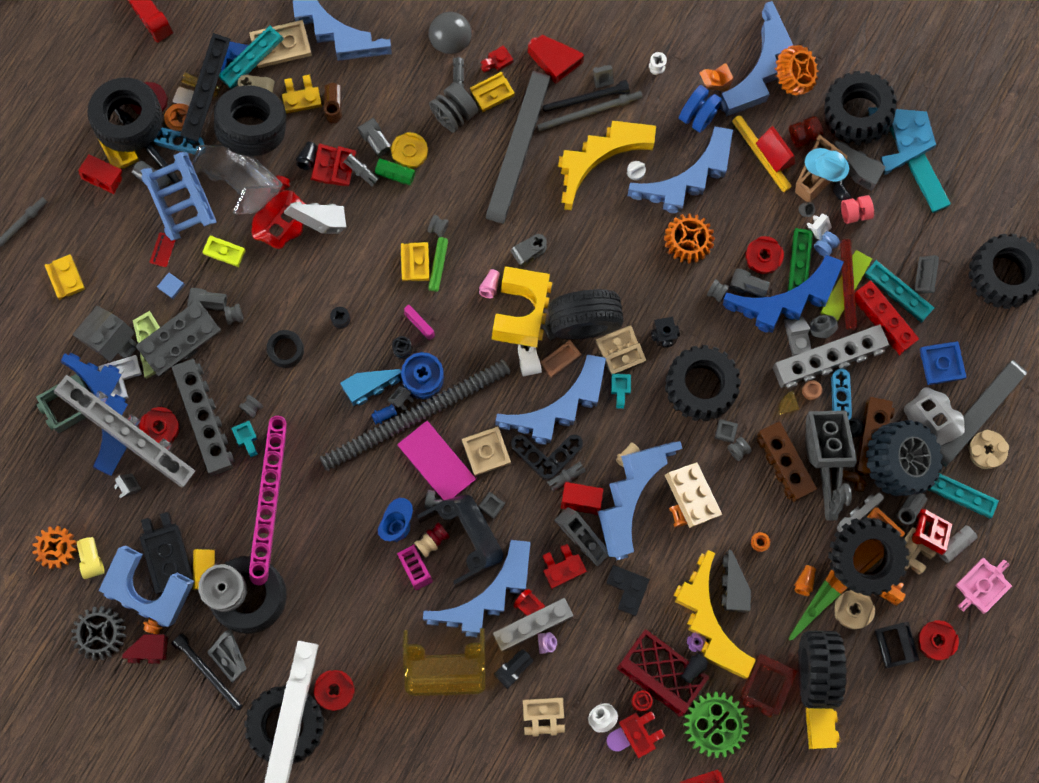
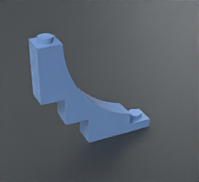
M293 0L295 21L303 20L304 24L314 23L317 43L335 41L337 60L392 54L390 39L372 41L371 32L360 31L342 24L329 15L317 0Z
M772 1L765 3L762 11L763 19L766 22H764L761 29L762 49L757 65L740 84L721 94L720 98L723 101L720 109L725 112L726 116L767 101L769 92L765 83L779 79L775 77L777 75L775 70L777 67L775 62L778 60L777 55L789 46H793Z
M681 441L621 456L627 479L610 483L615 506L598 511L609 557H616L617 560L627 558L629 553L634 552L631 531L637 500L651 477L668 464L666 457L675 455L676 450L682 449Z

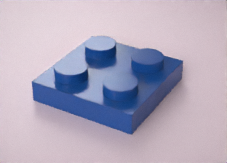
M958 341L920 348L927 385L967 378Z

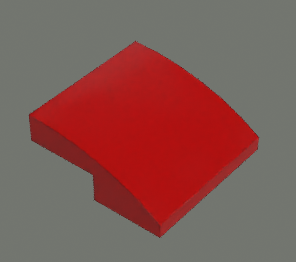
M319 143L311 180L333 185L349 186L352 169L343 162L350 154H353L355 157L356 151L341 146L334 148Z

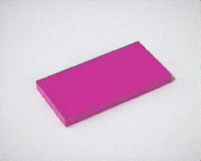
M428 421L397 444L443 501L456 497L476 481L473 474Z

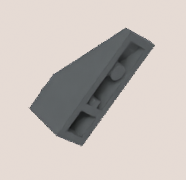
M567 507L554 520L595 566H598L609 556L605 545L577 511Z

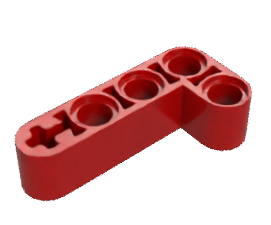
M127 0L157 43L173 34L168 20L161 11L159 12L151 0Z

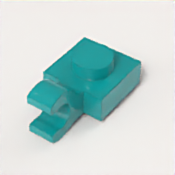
M612 374L611 394H617L616 408L624 409L625 395H630L631 374Z
M246 421L232 427L231 429L239 447L245 445L250 457L258 455L252 442L257 440V436L251 422Z

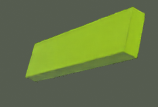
M857 250L854 252L834 287L826 307L822 308L820 314L834 316L838 321L872 258Z

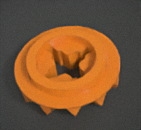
M178 103L166 110L164 120L169 129L175 131L182 130L189 106ZM177 113H179V115L183 117L182 123L176 120Z

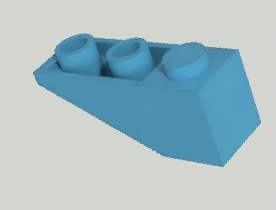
M401 370L356 373L340 384L352 405L358 404L360 406L367 402V398L373 394L375 396L381 394L388 385L393 386L401 381L400 378H402Z

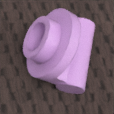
M550 632L537 634L539 654L554 652L557 646L556 637Z

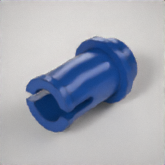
M393 404L379 411L374 410L371 416L375 424H382L383 421L396 416L397 412Z

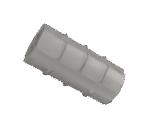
M966 525L949 539L947 551L943 555L937 554L943 561L949 563L978 537Z

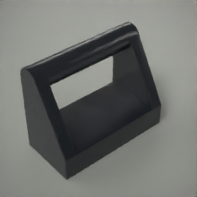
M909 622L875 630L885 669L920 660ZM898 629L906 660L892 663L883 632Z

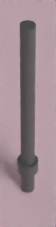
M638 91L629 95H620L617 99L538 124L537 129L540 132L619 105H628L631 101L641 99L642 93Z
M43 197L32 207L29 206L25 210L26 213L0 237V248L31 218L34 219L38 215L37 212L47 203Z

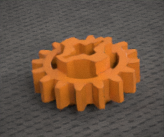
M49 526L48 532L41 530L42 536L35 537L38 543H33L32 545L37 548V550L33 551V554L39 555L35 560L38 562L42 561L41 565L44 567L49 564L50 569H54L55 565L57 568L62 569V563L68 566V559H74V556L71 555L72 552H77V549L73 548L77 541L71 540L74 535L72 533L68 534V530L65 528L61 531L59 526H56L55 530ZM61 535L62 537L54 539L52 536ZM54 544L57 545V546H56V548H57L56 551H53V549H54L53 545H54ZM57 557L58 560H48V558Z

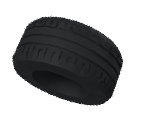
M129 77L109 80L98 87L92 94L88 103V120L97 138L110 149L119 152L137 151L153 142L161 131L163 124L162 108L154 91L141 80ZM135 104L142 108L140 116L131 124L118 126L109 122L113 111L122 105Z
M252 85L240 86L227 91L216 102L214 108L215 135L219 142L231 152L249 157L260 156L277 148L284 139L286 110L281 100L269 90ZM251 116L259 118L264 122L258 125H244L236 120Z
M592 289L564 294L553 299L548 307L551 332L561 339H585L606 335L620 329L624 322L620 296L612 290Z
M251 556L236 557L229 562H225V565L233 567L243 577L250 576ZM270 564L268 579L264 583L266 598L258 610L246 614L240 613L235 609L227 612H220L211 607L210 609L222 625L235 632L244 634L261 632L272 626L280 617V614H282L287 599L286 585L280 573ZM260 570L254 572L255 576H261L264 574V572ZM225 585L221 586V591L225 590Z

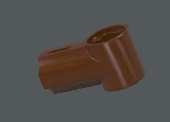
M336 83L325 85L324 113L326 120L330 123H337L342 118L341 86ZM331 110H336L335 113H329Z

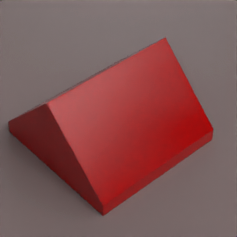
M774 126L770 127L756 142V145L777 173L795 165V157Z

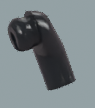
M846 177L841 181H836L833 187V193L840 201L851 198V194L844 187Z

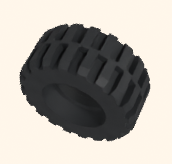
M854 71V74L850 75V73L843 75V78L839 77L836 79L835 83L829 87L825 97L824 115L830 132H835V137L838 139L843 138L846 143L850 144V141L855 142V145H861V142L869 144L872 143L873 139L875 141L881 139L882 134L886 135L889 127H892L894 122L897 98L894 95L893 87L889 86V82L886 79L882 80L880 75L876 73L872 75L869 71H865V73ZM864 98L873 102L878 110L871 116L858 118L849 115L842 106L851 99Z
M1005 233L1000 234L998 237L994 236L985 242L973 255V260L969 264V269H971L968 273L969 279H973L970 284L972 288L977 289V296L985 298L983 301L987 304L993 303V307L999 308L1003 305L1004 309H1010L1012 306L1015 308L1019 307L1039 292V249L1037 250L1034 247L1035 243L1032 241L1029 243L1026 241V237L1021 236L1018 238L1017 234L1012 233L1008 237ZM1003 257L1014 261L1022 273L1021 284L1008 285L1000 281L994 273L993 260Z
M696 345L692 346L690 350L685 349L673 360L666 376L665 390L669 395V402L674 404L673 408L676 411L680 410L683 412L682 416L685 418L690 416L694 421L702 419L703 422L709 421L710 418L717 419L721 414H725L735 402L740 391L739 387L741 386L740 372L738 368L735 369L734 367L735 361L727 358L729 354L725 351L720 353L717 347L708 349V345H702L701 348H698ZM705 368L712 371L720 382L719 393L711 399H700L692 395L685 385V378L690 370Z
M862 517L861 520L857 518L851 520L852 524L850 525L845 523L841 526L843 530L835 533L834 536L837 537L835 542L831 541L829 546L832 548V552H828V558L832 560L830 567L835 572V577L852 591L865 596H870L871 593L875 596L881 595L882 590L886 593L891 591V586L893 584L897 586L900 583L898 579L901 576H905V566H909L910 560L906 559V556L910 554L909 549L905 547L907 544L906 540L900 536L901 533L897 529L876 518ZM869 539L879 540L884 548V557L881 564L872 572L859 573L853 563L857 547Z
M806 631L801 636L798 650V685L801 701L807 708L836 709L842 705L846 685L845 648L841 635L835 631Z
M286 686L273 687L268 691L262 692L259 698L254 699L251 703V708L246 713L248 715L247 720L244 722L246 739L250 743V748L257 753L256 755L267 762L270 760L273 741L267 734L266 721L274 709L282 706ZM307 694L302 715L304 727L297 741L293 763L301 762L307 756H310L314 749L319 746L321 736L324 733L322 710L316 700L309 694Z

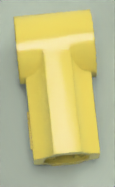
M84 538L77 541L81 560L79 567L83 579L104 574V566L101 558L98 556L94 538Z

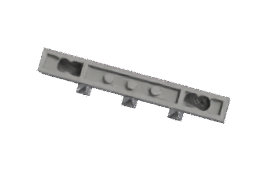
M68 375L54 389V393L181 488L184 487L194 474L195 470L168 451L172 446L171 443L164 438L159 443L137 427L141 421L135 416L130 415L128 419L121 416L105 404L108 396L103 392L98 391L96 395H93Z

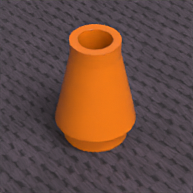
M809 565L805 566L794 584L795 592L803 596H809L813 592L816 568Z

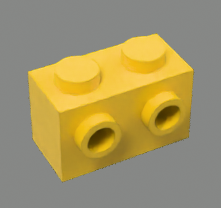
M805 708L809 749L837 748V743H839V733L835 731L837 712L834 709Z

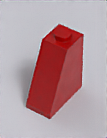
M547 36L535 37L528 44V54L547 75H551V80L555 84L583 64L584 54Z

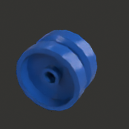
M702 85L698 86L690 96L678 118L685 124H689L694 119L692 128L699 133H702L712 121L723 101L716 94L708 98L709 90Z
M420 352L408 357L402 365L401 376L403 385L411 392V396L417 399H428L440 392L444 382V371L437 357L430 353Z

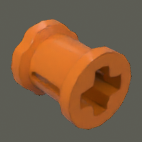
M679 505L670 507L669 511L672 512L675 521L674 527L687 525Z

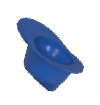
M397 498L388 505L378 527V534L384 541L398 542L409 534V522L413 513L412 504L409 500Z

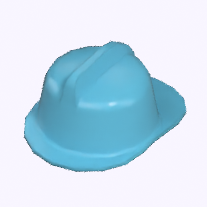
M817 148L810 151L806 156V168L816 176L836 182L843 180L848 175L849 164L846 158L837 151Z

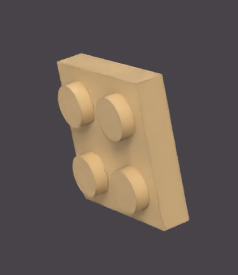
M499 427L462 439L474 476L511 464Z

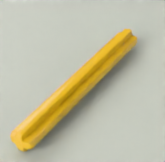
M736 116L732 120L734 126L781 191H788L792 187L781 171L775 172L756 145L758 138L742 116Z

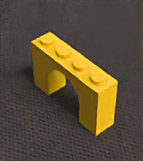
M505 267L501 292L523 296L533 303L535 309L524 317L496 314L492 340L537 347L538 340L542 341L544 329H540L541 324L545 325L547 313H543L544 308L548 309L549 298L546 295L551 293L552 282H549L550 274Z

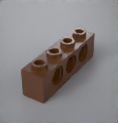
M869 397L866 400L862 421L864 429L860 435L854 471L861 476L871 478L869 474L871 472L870 468H867L866 464L868 463L866 451H869L867 446L869 441L872 440L871 435L881 426L889 424L890 419L893 418V401ZM874 416H879L882 419V424L877 423Z
M779 421L759 431L756 438L757 443L767 453L766 459L770 465L774 466L776 470L775 476L779 482L783 483L787 498L791 499L794 503L815 492L817 488L781 422ZM771 442H777L780 445V449H773ZM783 458L787 459L789 467H784L780 460ZM791 475L798 478V484H793L790 481Z

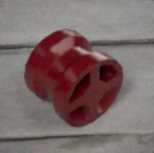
M439 522L435 524L432 530L428 529L426 531L437 547L441 545L443 540L450 538Z

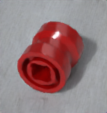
M643 690L635 693L631 699L632 707L640 712L648 710L653 702L650 693Z

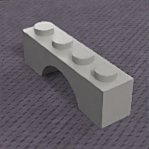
M565 598L494 632L493 636L502 653L540 632L571 619L573 614Z

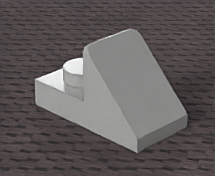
M800 317L799 320L785 319L784 324L792 356L812 350L808 336L810 327L804 317Z

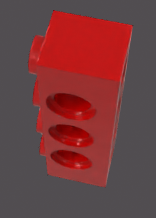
M869 281L852 296V299L875 326L881 325L887 341L899 356L919 340L918 336L872 281Z

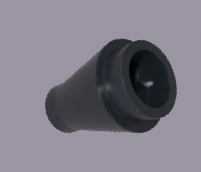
M307 141L297 156L296 165L300 169L310 170L314 166L315 150L317 147L315 143Z
M697 653L691 657L681 677L690 684L708 669L709 662Z

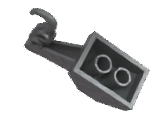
M809 411L806 417L805 432L807 457L814 467L820 468L825 518L827 521L838 520V514L843 510L844 502H846V506H849L851 503L852 494L850 486L847 483L841 485L843 467H854L857 462L847 411ZM829 467H832V492L830 487Z

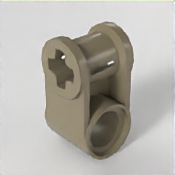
M243 75L238 79V86H258L273 93L274 80L268 77Z

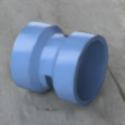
M826 231L822 235L821 241L815 243L814 248L823 257L829 256L832 253V249L840 244V240L833 233Z

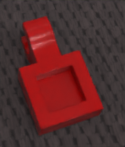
M503 45L490 52L488 58L481 61L482 66L480 68L484 73L494 67L499 71L512 64L513 58Z

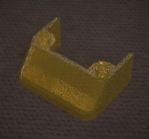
M480 628V643H470L465 647V654L425 655V650L422 646L408 644V630H404L403 663L405 691L413 696L482 693L485 690L484 628Z

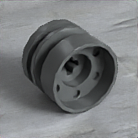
M455 82L444 90L445 97L439 94L436 96V99L429 102L431 111L437 120L453 133L458 130V126L464 125L463 119L468 121L478 113L477 105L462 86Z

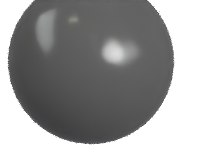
M444 12L433 19L428 35L435 49L442 53L454 54L468 46L471 41L472 30L467 19L461 14Z

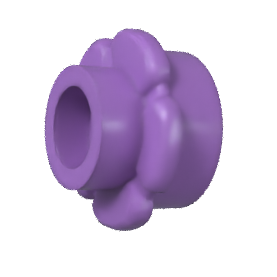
M696 632L692 633L687 639L689 649L694 652L701 651L706 638Z

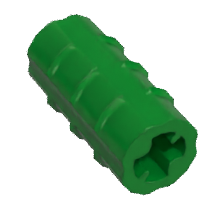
M379 159L375 169L376 175L410 186L416 172L407 166L405 167L383 159Z

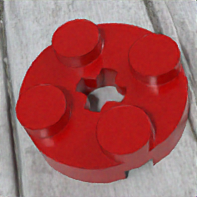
M768 236L758 237L747 247L745 254L747 266L760 274L774 273L783 261L784 251L774 238ZM766 251L769 258L763 259L760 254Z
M156 407L142 416L139 429L160 445L165 446L172 444L177 437L179 422L169 409ZM159 422H162L164 429H161L160 432H157V429L154 428V426L158 425Z
M936 620L926 623L920 629L918 648L929 659L940 661L955 654L959 646V638L951 624ZM937 635L943 640V643L938 646L933 641Z
M326 671L316 680L314 695L318 704L323 708L332 711L341 710L352 701L355 693L352 679L342 671ZM331 685L334 687L339 686L338 695L333 694L331 696L329 694Z

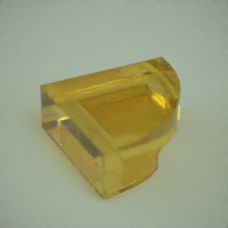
M794 391L789 392L781 400L779 415L799 410Z

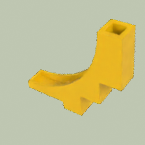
M612 121L611 127H607L606 137L588 135L587 142L583 141L582 152L564 150L563 156H559L558 167L562 168L561 174H565L564 185L567 186L566 192L562 193L561 203H565L564 210H572L573 201L580 184L599 163L626 151L653 150L656 126Z
M708 550L705 554L701 553L697 564L700 566L697 572L693 571L689 582L692 584L684 582L682 586L678 585L674 596L677 597L675 602L696 612L690 615L687 624L690 625L689 631L696 632L709 640V642L705 641L701 653H704L703 657L708 662L746 679L756 659L735 646L725 635L716 620L709 596V573L715 553Z

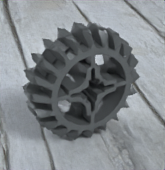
M101 606L98 612L97 607H92V613L86 609L85 617L81 614L78 615L81 620L80 623L77 621L73 623L78 626L77 629H71L72 633H76V636L71 637V640L78 641L74 644V648H80L79 654L85 653V658L87 659L92 656L94 661H97L98 657L101 660H105L106 654L110 658L113 657L112 650L118 653L119 649L116 646L124 645L120 638H126V635L121 633V631L126 630V627L119 626L124 620L122 618L117 619L119 613H113L111 608H108L106 611L105 607ZM96 618H107L105 623L102 622L97 626L91 622ZM111 625H113L114 629L112 640L108 636ZM86 627L89 630V636L86 639L87 642H85L84 632ZM93 628L102 631L100 633H102L101 636L103 638L95 637L97 634H95L96 631ZM100 641L107 645L99 650L90 648L93 644L95 645Z

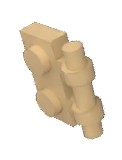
M563 698L523 700L524 721L532 720V727H524L525 735L536 737L539 734H551L552 736L557 735V733H565V726L556 724V719L564 718ZM550 719V725L538 726V720Z

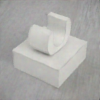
M821 214L819 217L813 216L814 224L807 223L808 229L812 230L814 237L820 241L822 235L832 228L830 220L825 214Z

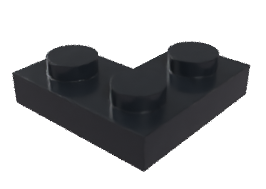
M613 565L606 584L624 591L617 610L636 617L650 579Z

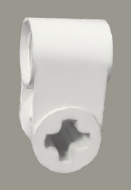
M518 344L522 376L542 373L536 347L527 346L529 351H526L524 349L525 345Z

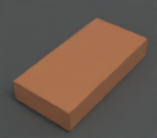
M569 340L540 361V364L552 378L581 357L582 354L572 341Z

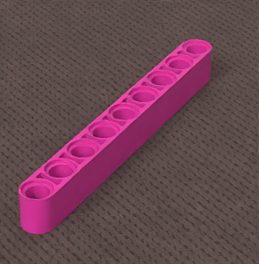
M282 416L272 417L268 425L249 567L250 580L255 585L264 584L269 574L287 433L286 420ZM275 426H281L282 428H281V429H274L273 427H275ZM273 443L280 444L278 447L271 446ZM270 461H276V462H278V463L275 464V465H270V464H269ZM271 478L276 480L273 483L266 482V480ZM272 497L273 500L265 501L264 498ZM263 515L271 516L268 520H264L261 517ZM262 533H266L269 535L267 538L259 537V535ZM258 552L266 553L264 557L256 556ZM259 570L264 572L261 576L254 575V572Z

